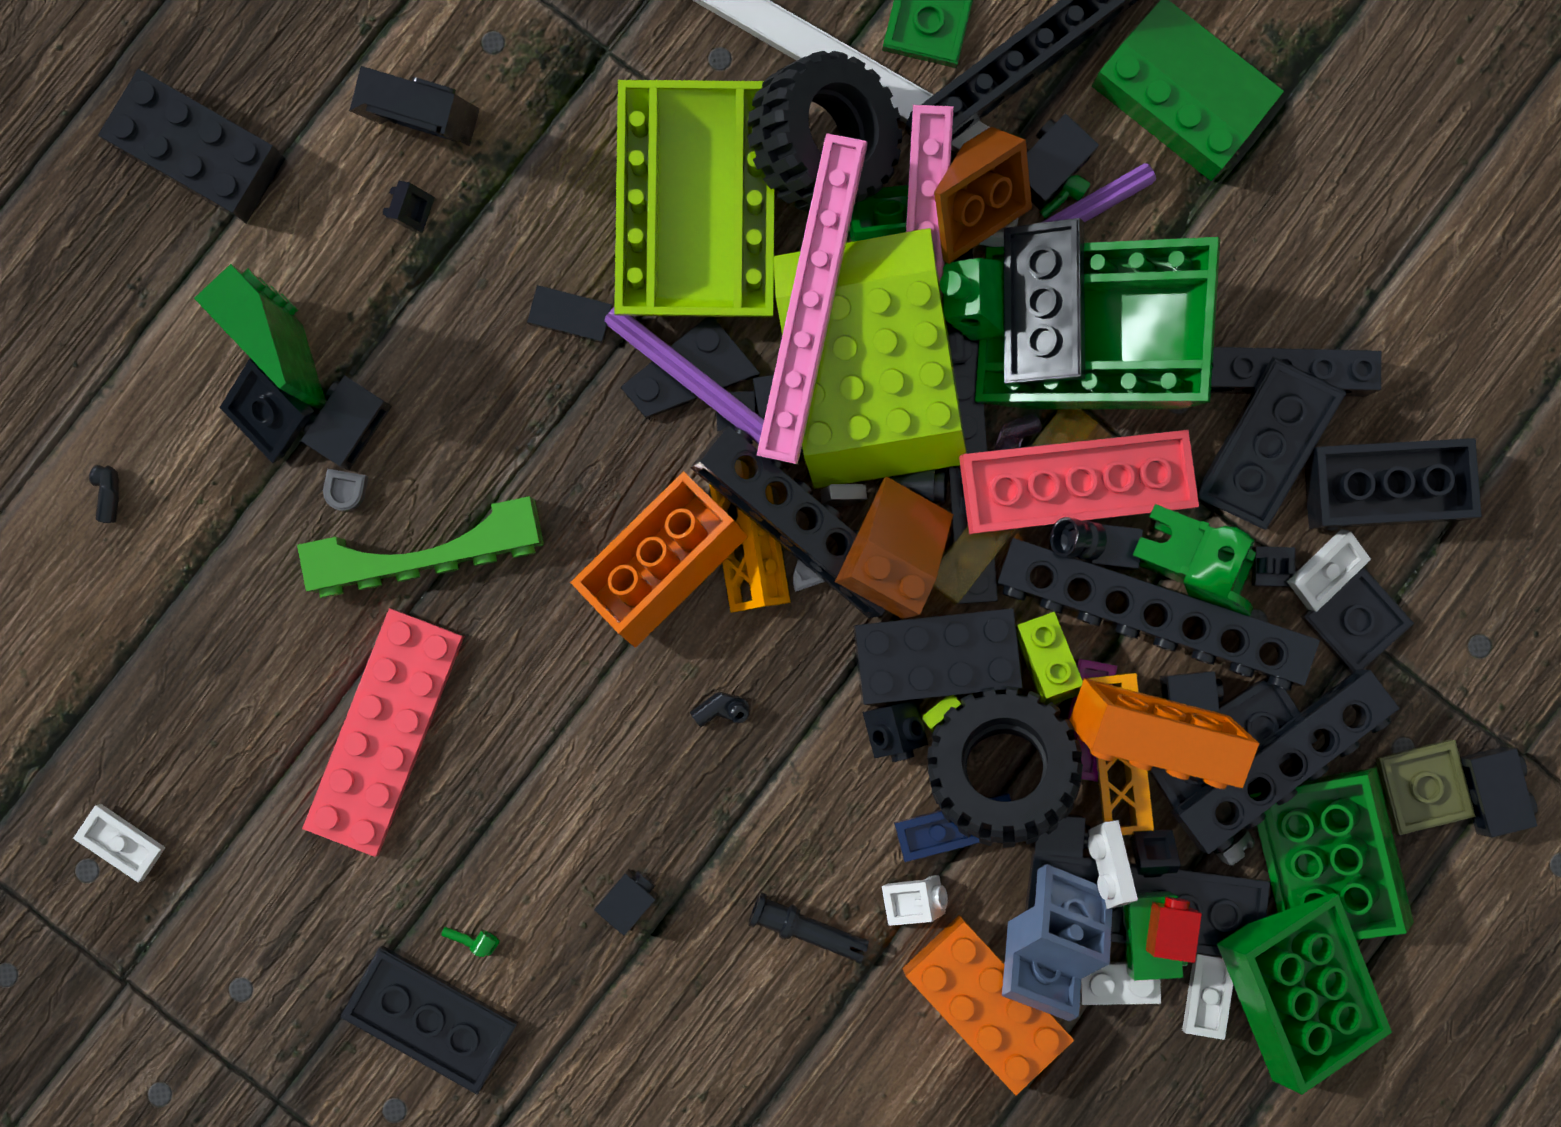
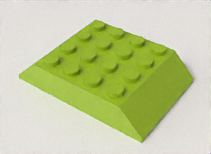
M618 80L615 316L773 317L775 188L770 189L763 180L766 176L762 169L757 170L753 158H756L754 148H749L748 135L752 133V127L748 126V116L750 111L756 109L752 106V100L756 92L762 89L764 81Z
M931 228L854 241L845 245L802 443L804 458L814 489L827 487L830 484H847L960 465L959 456L967 454ZM801 251L773 256L775 295L782 335Z

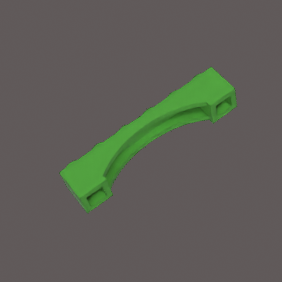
M528 496L491 504L492 513L475 528L448 543L419 552L393 555L364 553L346 547L345 539L338 537L299 544L297 548L305 589L307 592H319L320 598H327L344 594L343 587L355 584L358 585V590H365L382 586L381 579L396 576L397 582L420 578L419 571L434 568L435 574L459 570L458 563L473 560L474 566L497 562L496 555L511 552L512 558L535 554V547L544 545L535 499Z

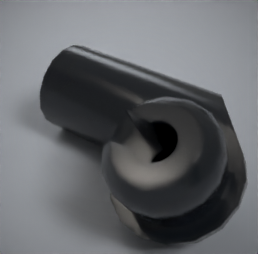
M717 692L691 710L690 714L696 723L702 727L716 716L733 720L734 723H743L748 719L750 710L747 701L741 696Z

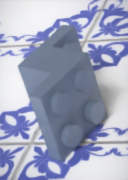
M1048 864L1038 869L1035 906L1008 921L1002 986L1003 997L1067 1021L1079 1017L1081 979L1110 964L1112 908L1107 909L1105 899L1101 897L1097 884Z

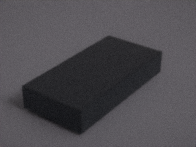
M537 285L527 323L532 326L603 344L608 328L605 317L613 308V305Z

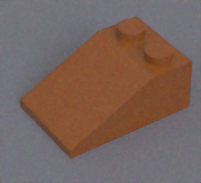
M989 127L964 143L934 192L944 262L951 263L1032 209L1025 139L994 127Z
M885 477L835 582L902 619L920 615L937 579L953 514L889 477Z

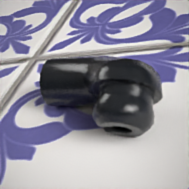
M96 465L89 474L90 483L93 486H99L95 519L102 523H114L117 519L119 503L118 473L109 465L106 467Z

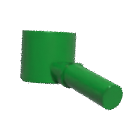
M1079 175L1071 176L1058 195L1039 213L1046 219L1065 202L1068 196L1077 201L1081 200L1089 188L1090 182Z
M444 927L442 931L443 937L464 944V946L469 947L473 954L479 957L491 955L500 942L495 935L486 930H481L476 939Z

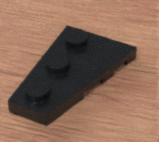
M706 317L670 346L724 389L746 379L750 380L760 376L759 371L714 317ZM653 361L621 386L623 392L646 419L699 398Z

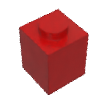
M1165 897V903L1152 902L1146 951L1157 958L1195 963L1202 913L1191 908L1190 901L1185 899Z

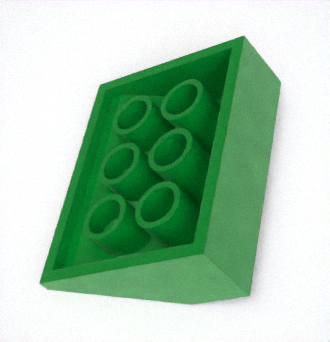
M1160 0L1099 71L1091 86L1210 181L1228 163L1284 92L1170 0Z
M230 264L194 299L279 389L321 411L326 401L303 324L294 316L299 310L284 294H280L272 285L269 286L261 277L258 278L249 268L241 272Z
M1376 767L1325 776L1314 781H1304L1296 787L1298 793L1291 800L1280 806L1275 803L1264 812L1266 818L1257 825L1278 913L1335 893L1340 897L1356 940L1407 934L1414 920ZM1262 791L1251 793L1250 797L1252 799L1256 798Z
M1331 893L1249 923L1217 943L1272 1081L1303 1095L1392 1033L1338 894Z

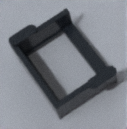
M361 66L349 111L378 124L390 121L470 146L480 108L456 95V90L416 77H412V81Z

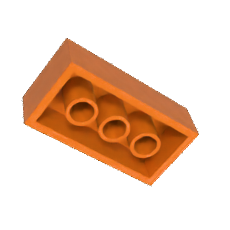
M683 471L570 583L620 636L636 648L748 536Z
M1085 678L1069 720L1079 735V739L1085 742L1090 749V753L1097 758L1106 761H1114L1115 757L1126 759L1134 767L1148 771L1152 770L1153 766L1162 768L1171 776L1183 780H1188L1190 776L1202 778L1206 784L1219 789H1226L1227 785L1239 788L1244 787L1260 744L1229 715Z
M960 915L902 968L907 979L1015 1095L1020 1093L1074 1041L1068 1031L1053 1015L1002 996L1004 962Z

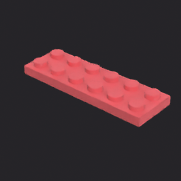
M1189 430L969 453L959 456L969 535L1055 525L1063 517L1090 521L1150 514L1155 504L1172 511L1199 507Z
M389 608L302 829L368 855L379 856L465 636Z

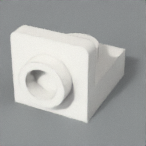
M939 875L930 876L924 880L888 883L882 886L888 926L933 922L946 912L948 897L945 887L941 885Z

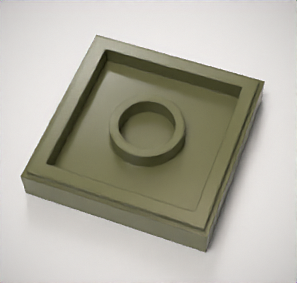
M1450 739L1375 758L1395 834L1403 835L1476 817L1456 740Z

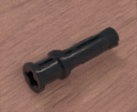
M760 892L752 909L748 926L755 927L759 925L779 933V938L784 940L786 938L790 939L793 936L861 964L864 959L862 951L866 952L869 945L868 939L860 938L801 915V910L798 909V906L793 904L789 907L767 899V894Z

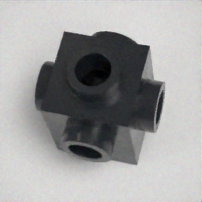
M917 699L893 703L863 712L874 758L890 756L892 762L902 761L915 757L914 749L928 745L925 726Z

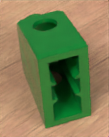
M975 258L946 263L943 267V276L939 283L940 290L943 293L945 320L972 341L1003 337L1004 261Z

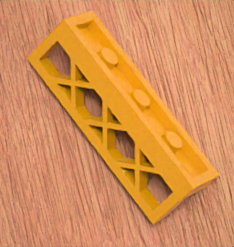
M736 460V473L741 478L748 479V466L743 461ZM709 484L711 498L728 514L727 510L731 502ZM767 486L765 490L766 498L770 503L774 504L771 486ZM737 508L738 518L736 523L748 537L741 543L744 549V557L741 563L735 558L734 551L722 562L730 612L791 603L781 544ZM743 580H746L750 585L752 601H742L740 586Z
M1137 673L1087 678L1139 692ZM1096 757L1103 823L1113 821L1112 810L1123 799L1129 804L1131 825L1120 826L1122 835H1132L1134 831H1154L1147 770L1134 767L1126 759L1115 757L1114 761H1107L1106 763V760ZM1117 759L1125 767L1126 784L1121 790H1118L1108 781L1107 771ZM1109 788L1117 794L1112 801L1110 800Z

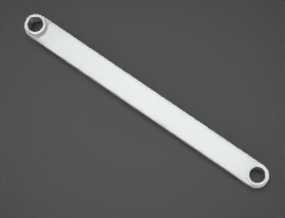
M693 0L796 61L820 51L827 53L832 51L843 52L848 55V59L854 56L866 63L864 68L866 70L872 68L881 77L879 80L883 87L887 86L893 95L890 100L894 108L898 107L901 117L899 120L907 123L910 113L913 111V105H921L933 96L930 92L770 0ZM978 121L951 142V150L958 153L964 143L988 129L989 126Z

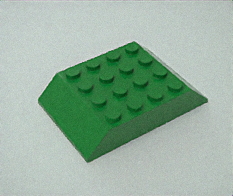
M1204 237L1084 243L1085 379L1009 386L1004 383V336L982 339L979 342L975 402L1024 409H1183L1210 403L1220 238ZM1004 246L986 247L985 259L1004 261Z

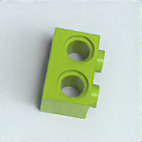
M1055 612L1018 624L1016 629L1017 642L1037 693L1041 695V702L1045 705L1051 702L1056 704L1078 696L1083 681Z

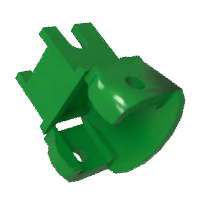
M1155 504L1150 514V518L1156 521L1154 529L1171 536V538L1165 543H1158L1140 537L1133 553L1134 557L1145 561L1140 562L1139 566L1184 584L1188 596L1250 617L1253 606L1240 594L1256 558V553L1251 549L1254 539L1240 528L1231 526L1213 528L1207 522H1200Z

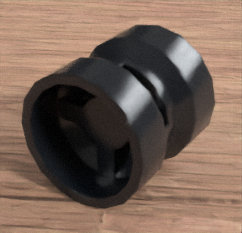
M1063 517L1053 526L1050 543L1055 554L1061 557H1077L1081 560L1093 561L1103 554L1107 544V535L1100 523Z

